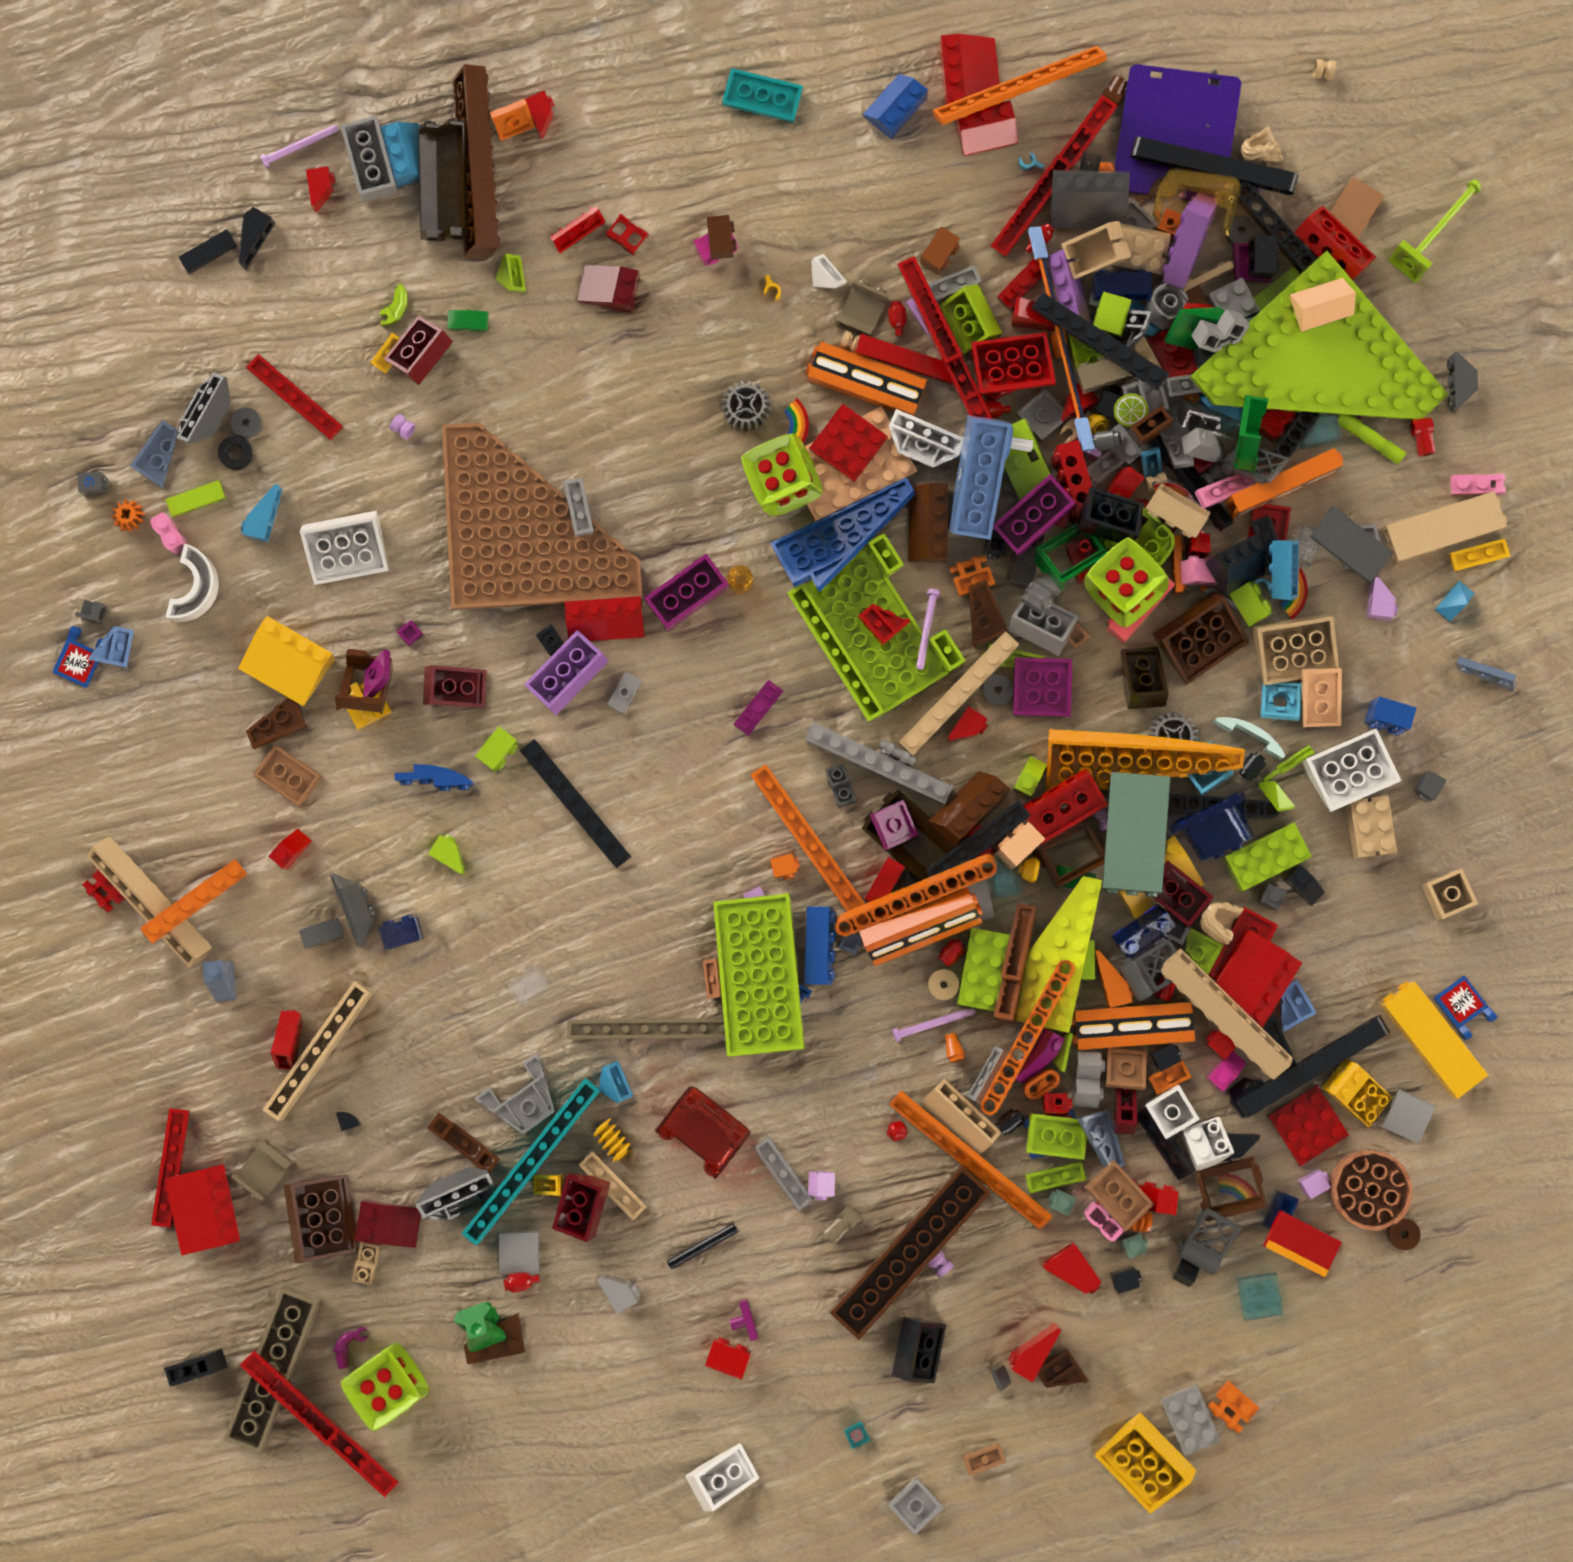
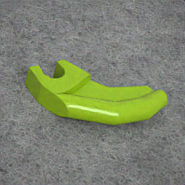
M399 284L395 288L393 302L380 311L381 317H388L386 321H381L382 327L391 326L399 322L407 307V291L403 284Z

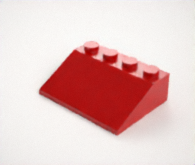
M967 34L940 36L939 47L945 105L1000 84L995 38Z
M1047 332L971 342V359L980 395L1056 385Z
M1248 929L1215 983L1263 1028L1301 967L1302 962L1279 946Z
M224 1164L165 1178L181 1256L241 1241Z

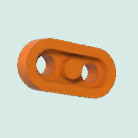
M1046 1068L1025 1082L1023 1092L1031 1100L1039 1099L1044 1093H1048L1058 1086L1060 1076L1054 1069ZM1047 1075H1051L1050 1080H1046ZM1031 1086H1035L1033 1091H1030Z

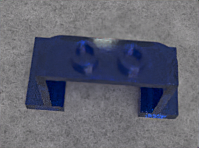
M1243 790L1193 815L1189 814L1172 822L1168 827L1171 834L1180 830L1183 831L1200 861L1210 857L1217 859L1225 855L1224 851L1230 848L1232 851L1237 850L1243 846L1242 843L1254 837L1239 805L1246 798Z

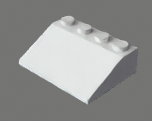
M377 511L302 525L300 534L314 585L389 571Z
M1373 729L1309 757L1302 762L1310 781L1330 812L1401 781L1377 729Z

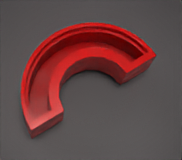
M1133 1180L1154 1203L1148 1211L1176 1215L1179 1191L1175 1190L1176 1186L1164 1185L1162 1188L1156 1187L1157 1183L1145 1181V1185L1137 1184V1180Z

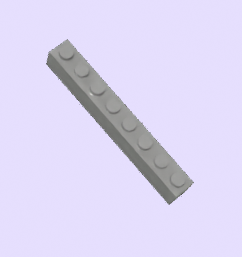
M814 722L805 738V742L942 806L945 805L953 788L951 785Z

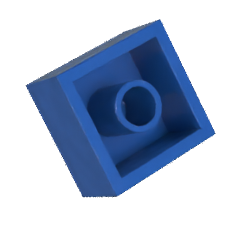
M1379 696L1370 701L1364 724H1368L1371 729L1388 730V734L1399 736V734L1411 730L1417 707Z

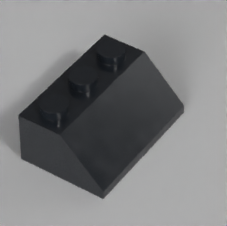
M1090 487L1079 513L1077 530L1117 543L1127 537L1136 541L1140 535L1144 503Z
M1254 535L1218 553L1205 564L1224 595H1227L1264 575L1266 550L1257 535Z
M903 1317L891 1376L908 1382L935 1383L946 1324L913 1317Z

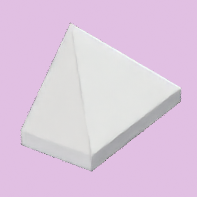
M824 254L816 256L811 260L813 287L837 288L847 283L845 278Z

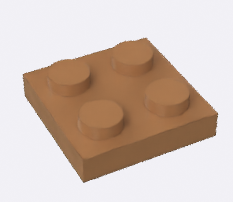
M1107 1048L1106 1087L1145 1091L1147 1051Z

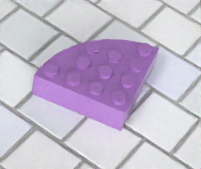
M1200 191L1196 197L1192 196L1191 201H1189L1188 206H1186L1181 215L1180 222L1182 223H1180L1179 228L1176 230L1174 236L1176 241H1174L1173 246L1169 250L1167 257L1170 258L1169 264L1164 265L1161 274L1164 275L1162 282L1182 289L1185 288L1190 277L1189 274L1193 271L1207 236L1206 231L1212 223L1220 198Z

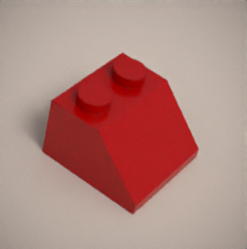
M714 1338L705 1366L742 1380L751 1351L745 1345L738 1343L735 1346L730 1344V1340L726 1338Z

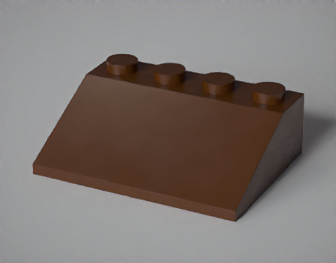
M1215 591L1152 634L1160 649L1186 685L1249 642L1225 597Z
M347 1174L284 1185L295 1263H305L358 1252L357 1241H354L355 1226Z

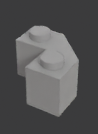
M1226 309L1217 325L1200 320L1191 336L1199 348L1215 353L1222 350L1221 347L1227 344L1240 342L1250 325L1241 313Z
M1077 1052L1075 1064L1076 1084H1074L1076 1107L1098 1108L1099 1101L1103 1100L1104 1089L1100 1088L1101 1072L1105 1071V1061L1101 1059V1052Z

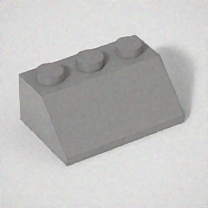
M1028 591L1014 612L1008 631L1059 656L1079 616Z

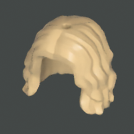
M1265 127L1260 133L1245 140L1241 146V154L1247 162L1270 167L1283 160L1282 152L1279 149L1278 143L1274 140L1270 127Z
M1210 902L1201 912L1198 923L1209 937L1217 940L1219 943L1228 945L1233 939L1231 928L1236 918L1240 916L1244 909L1239 908L1237 905L1232 906L1228 902Z

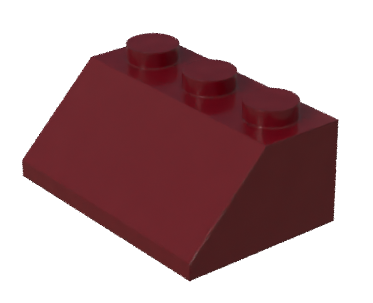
M418 315L384 360L406 378L420 385L453 341L441 328Z
M567 1174L552 1229L584 1242L594 1238L611 1182L592 1175Z

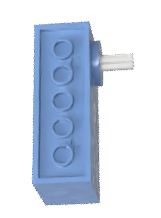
M967 415L948 522V529L953 534L991 540L1005 459L1008 458L1010 449L1031 452L1033 448V440L1013 437L1012 424L1006 421Z

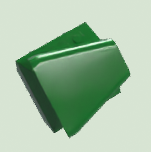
M490 1302L479 1303L454 1315V1322L466 1332V1343L470 1352H476L506 1339L504 1330L495 1325L501 1317Z

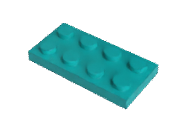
M731 68L722 106L794 123L803 85Z

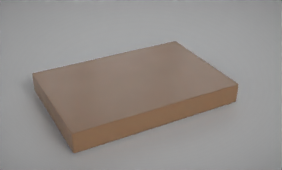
M1352 177L1330 213L1359 239L1385 195Z
M274 744L253 774L257 779L299 808H301L323 777L276 744Z
M1112 1160L1085 1186L1089 1193L1124 1231L1133 1226L1154 1205L1115 1160Z

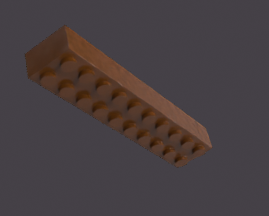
M464 64L452 79L455 118L459 119L460 122H466L468 236L463 239L464 258L487 260L500 246V238L497 236L499 226L498 218H496L497 201L494 194L496 192V183L493 179L495 165L492 164L494 148L491 146L492 128H490L489 122L491 110L488 107L490 93L487 92L489 76L486 74V66Z
M960 1164L829 1310L830 1314L860 1340L991 1192Z

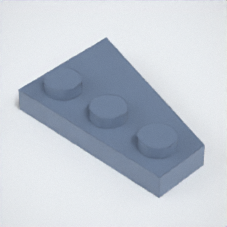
M162 420L130 467L163 488L179 431Z
M1459 657L1457 669H1460V672L1467 675L1472 674L1482 680L1489 681L1514 692L1516 687L1515 674Z
M1106 1109L1078 1118L1080 1126L1104 1168L1112 1160H1115L1120 1167H1124L1125 1163L1117 1135L1114 1134V1124L1110 1110Z

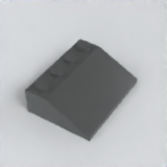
M1053 170L1052 228L1095 229L1115 221L1126 224L1129 171Z

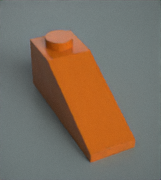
M1099 950L1095 951V962L1107 1007L1112 1008L1132 1003L1134 993L1128 986V983Z

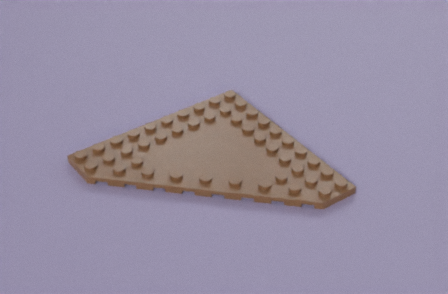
M482 424L442 425L452 610L565 604L564 602L636 596H641L643 599L640 560L635 555H632L621 543L611 537L593 520L591 521L594 534L575 537L568 501L565 495L549 484L544 477L528 466L523 459L507 448L503 442L486 430Z

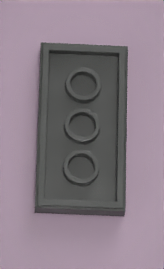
M1334 506L1328 510L1310 535V538L1368 583L1373 581L1393 553Z

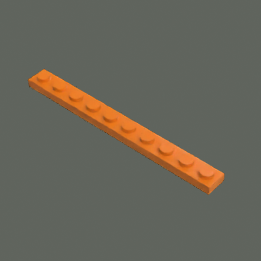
M1095 46L933 110V116L942 125L949 124L954 120L967 117L969 114L982 111L995 104H1000L1005 100L1033 91L1053 81L1066 78L1089 67L1097 66L1099 63L1107 61V54L1098 46Z
M765 764L750 775L845 910L849 911L864 905L865 903L768 766ZM859 915L858 918L860 920L867 919V916Z
M900 1091L889 1103L894 1110L1038 1229L1043 1228L1051 1220L1053 1215L904 1092Z

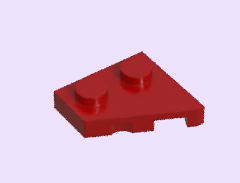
M871 604L858 615V619L882 646L911 622L909 619L896 616L894 612L883 610L875 604Z

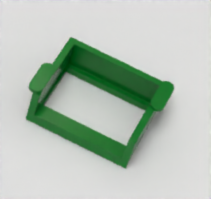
M1245 395L1234 469L1255 473L1258 461L1257 452L1261 436H1258L1262 417L1266 413L1269 398Z
M1078 523L1038 546L1033 559L1040 571L1044 574L1048 573L1061 591L1065 588V582L1092 567L1108 552L1095 535L1077 530ZM1082 533L1090 541L1096 553L1061 574L1047 556V553Z

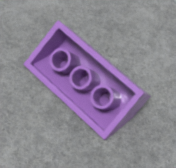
M577 630L524 685L554 715H557L609 660Z

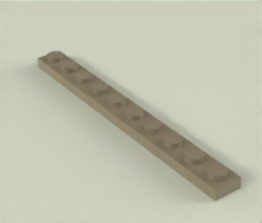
M724 1018L567 1020V1039L725 1038Z

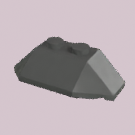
M1092 308L1090 314L1092 324L1097 308ZM1129 310L1122 336L1112 337L1132 349L1147 332L1153 312Z
M213 372L210 378L205 380L197 389L180 420L179 433L177 434L179 440L192 444L214 435L231 404L228 381L225 376Z
M334 873L330 874L356 946L362 947L365 945L375 922L374 916H376L373 905H369L367 900L369 898L366 887H362V885Z
M467 1167L431 1183L417 1199L415 1205L423 1219L431 1218L449 1221L483 1206L496 1186L487 1170Z

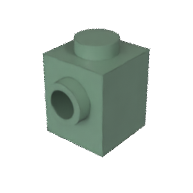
M1056 1189L1049 1196V1207L1069 1216L1077 1198Z
M1139 1232L1119 1238L1125 1256L1128 1259L1147 1253L1146 1247H1148V1242L1145 1236H1141Z

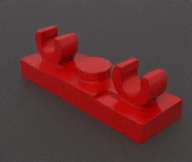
M597 206L594 208L589 207L590 210L585 214L582 212V216L566 225L565 228H559V232L550 234V239L559 253H562L606 222Z
M1033 258L997 296V299L1010 311L1014 307L1016 297L1023 298L1042 278L1039 261Z

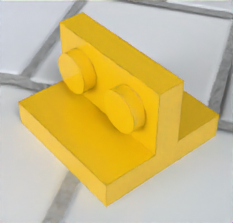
M356 682L350 685L349 696L364 697V683L360 685ZM380 691L375 695L374 698H379ZM387 701L385 702L383 715L379 712L347 709L358 730L392 713Z

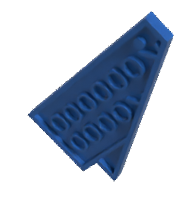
M905 477L770 543L793 586L796 587L812 579L818 592L821 591L915 495L914 489Z

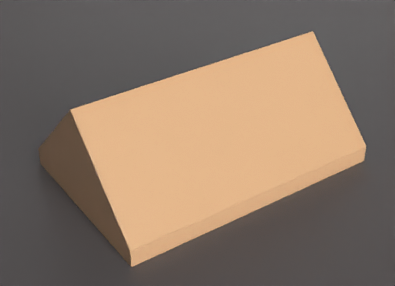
M1343 278L1289 295L1301 332L1354 315L1356 292Z

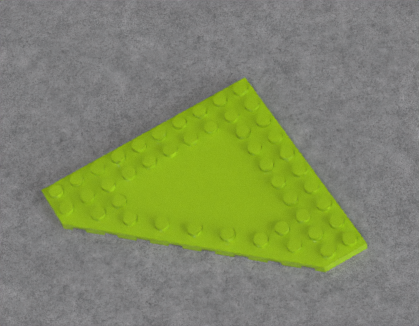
M1328 251L1324 252L1248 322L1250 326L1240 342L1236 344L1230 343L1221 347L1222 350L1212 355L1189 377L1213 406L1243 408L1245 395L1269 398L1266 410L1330 413L1348 416L1358 415L1362 417L1422 419L1449 395ZM1343 278L1356 292L1354 315L1301 332L1289 295Z

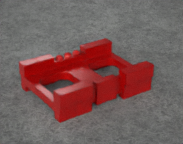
M621 213L610 229L606 231L607 238L625 247L624 250L633 256L636 254L639 246L649 236L646 231L640 227L637 228L636 225ZM619 222L626 226V230L622 235L613 232V228ZM633 233L641 237L640 242L636 246L628 242Z

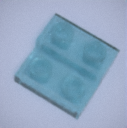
M1276 1272L1237 1278L1244 1321L1283 1315Z

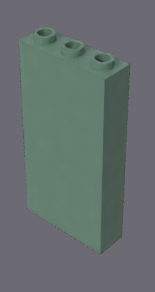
M1111 772L1102 890H1106V893L1118 894V891H1122L1130 896L1146 893V897H1157L1158 894H1162L1170 776Z

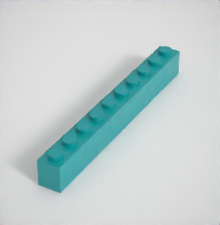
M588 1078L581 1082L461 1233L476 1246L482 1242L602 1089Z

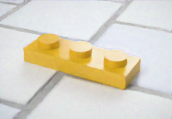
M1505 538L1448 554L1453 572L1510 557Z

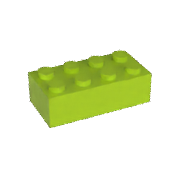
M1293 822L1221 859L1238 892H1242L1312 856Z
M970 928L957 1005L995 1012L1002 982L1001 973L1008 947L1009 934Z

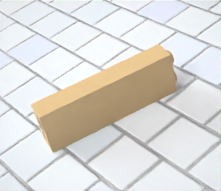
M1495 491L1386 525L1382 528V532L1388 549L1393 552L1391 558L1394 565L1503 530L1507 527V517L1501 511L1499 496L1495 494Z

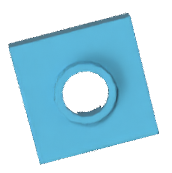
M1262 681L1260 718L1299 721L1302 683L1281 682L1263 685ZM1276 697H1283L1287 701V706L1276 707L1273 704V700Z

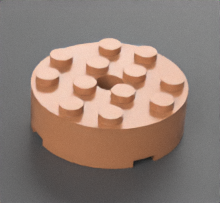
M1358 1150L1344 1156L1332 1170L1330 1175L1331 1182H1329L1331 1188L1328 1189L1330 1201L1338 1215L1346 1222L1366 1230H1382L1398 1223L1407 1213L1413 1195L1412 1182L1405 1167L1393 1156L1376 1150ZM1370 1185L1374 1186L1372 1195H1369L1367 1192V1187Z

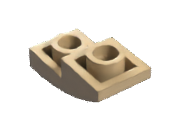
M360 1242L358 1258L353 1272V1282L367 1285L372 1284L381 1244Z

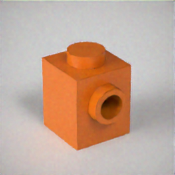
M1166 208L1157 231L1170 233V241H1173L1176 230L1181 223L1180 218L1182 214Z
M793 853L770 859L775 879L783 877V880L795 878L794 874H797V869L800 868L798 858L793 857Z

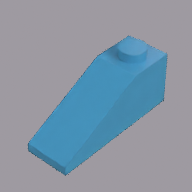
M278 484L273 485L250 511L246 520L242 522L241 531L246 538L269 542L283 490Z

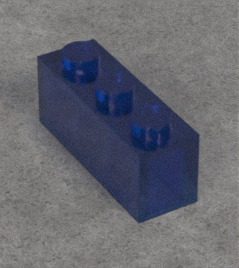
M1144 269L1136 270L1135 272H1128L1127 270H1117L1116 272L1099 270L1093 276V300H1100L1103 292L1130 300H1148L1152 295V272H1147Z
M1157 904L1111 936V938L1126 958H1132L1176 927L1168 912Z

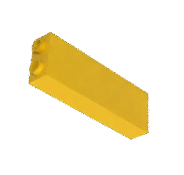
M1405 981L1398 987L1399 991L1385 996L1382 999L1384 1002L1380 1006L1450 1096L1454 1099H1459L1487 1077L1488 1074L1415 981L1409 983Z

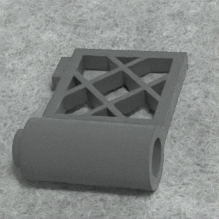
M1236 446L1220 462V468L1228 476H1234L1237 473L1253 478L1255 482L1270 484L1290 463V458L1258 448L1257 456L1265 458L1258 459L1257 465L1268 464V466L1258 468L1256 465L1255 473L1234 469ZM1272 462H1281L1280 464H1271ZM1271 471V473L1268 476L1261 474Z
M1163 937L1154 942L1155 947L1134 959L1128 957L1120 962L1122 966L1119 969L1139 1002L1172 983L1171 980L1165 978L1164 982L1157 986L1153 980L1155 972L1162 973V971L1156 970L1158 958L1168 959L1159 956L1161 948L1168 944L1171 949L1170 957L1177 952L1170 939L1165 940ZM1147 956L1155 957L1153 969L1145 967L1141 959Z
M1206 1207L1205 1210L1201 1209L1195 1218L1198 1222L1185 1241L1181 1240L1176 1251L1178 1252V1257L1214 1275L1242 1226ZM1207 1215H1210L1216 1219L1217 1224L1206 1226L1204 1220ZM1230 1226L1235 1230L1231 1235L1224 1236L1221 1227ZM1218 1228L1221 1237L1210 1239L1208 1230ZM1205 1231L1207 1240L1198 1241L1194 1236L1196 1233ZM1222 1241L1224 1248L1221 1252L1213 1249L1211 1243Z

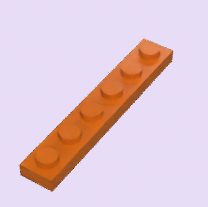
M234 859L140 927V931L153 945L246 877L247 872Z

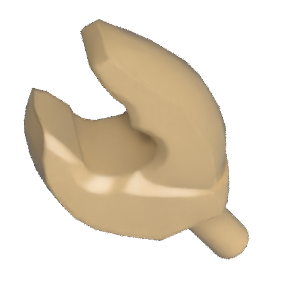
M1087 411V412L1084 414V417H1087L1088 415H1090L1091 412H1090V411ZM1076 417L1068 420L1061 428L1060 436L1067 430H1071L1073 433L1064 443L1078 439L1074 422Z

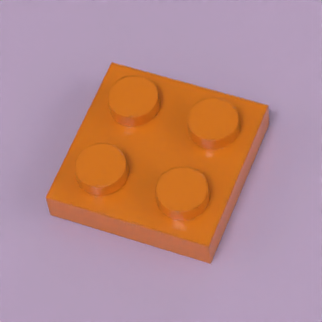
M525 99L490 112L500 141L535 128Z

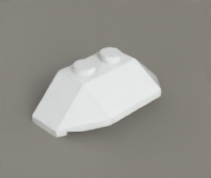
M896 409L889 424V430L899 454L931 468L959 456L963 437Z

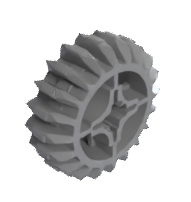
M742 380L741 386L735 382V389L728 387L729 393L724 392L723 394L726 399L721 400V404L725 405L721 407V411L725 412L723 418H729L727 423L730 425L734 422V429L740 425L741 431H744V427L751 431V426L753 425L755 429H758V422L764 425L765 421L762 418L769 419L767 413L771 412V408L768 406L772 404L771 400H767L770 397L769 393L763 394L765 388L759 389V383L752 386L751 380L748 382V385H745V381ZM742 393H752L749 397L741 395ZM734 398L739 404L735 413L731 410V403ZM758 398L762 403V408L759 413H757L756 409L753 407L756 404V400ZM746 403L747 405L749 403L750 408L744 409L743 404ZM743 415L752 417L750 419H741Z
M1176 711L1173 712L1172 717L1169 712L1165 713V718L1160 714L1158 716L1159 721L1156 719L1152 721L1155 726H1149L1148 728L1153 733H1148L1147 736L1158 737L1160 730L1162 731L1161 734L1166 738L1171 737L1169 734L1172 735L1179 731L1176 734V739H1182L1181 733L1185 729L1188 740L1199 741L1198 737H1194L1199 731L1192 730L1196 724L1192 723L1189 725L1188 722L1191 718L1188 717L1184 720V713H1181L1179 718ZM1173 722L1179 724L1176 729H1170L1169 727L1166 728L1163 724Z

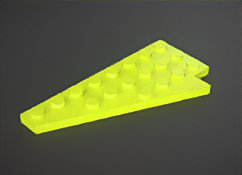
M1083 876L1030 949L1016 1021L1024 1023L1027 1021L1057 964L1062 960H1069L1075 965V973L1045 1028L1070 1032L1103 880ZM1064 963L1061 966L1062 973L1069 974L1071 972V966L1068 963ZM1055 980L1052 982L1051 987L1054 991L1058 992L1061 990L1062 984L1060 981ZM1048 997L1042 1000L1043 1007L1049 1009L1052 1006V1000ZM1037 1014L1033 1017V1023L1040 1026L1043 1019Z

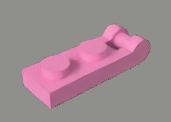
M1505 474L1452 475L1450 477L1451 495H1483L1495 491L1496 495L1506 494V487H1504L1503 482L1505 481ZM1491 482H1496L1495 488H1491Z

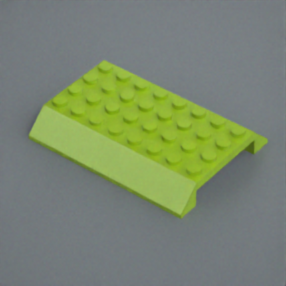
M884 533L868 542V545L861 549L821 591L818 592L811 580L805 585L802 583L787 592V595L868 722L891 711L966 662L949 633L944 629L929 639L924 668L922 670L917 669L916 665L922 630L888 579L902 568L904 563ZM871 604H875L883 610L894 612V615L903 619L907 618L911 622L882 646L858 619V615Z

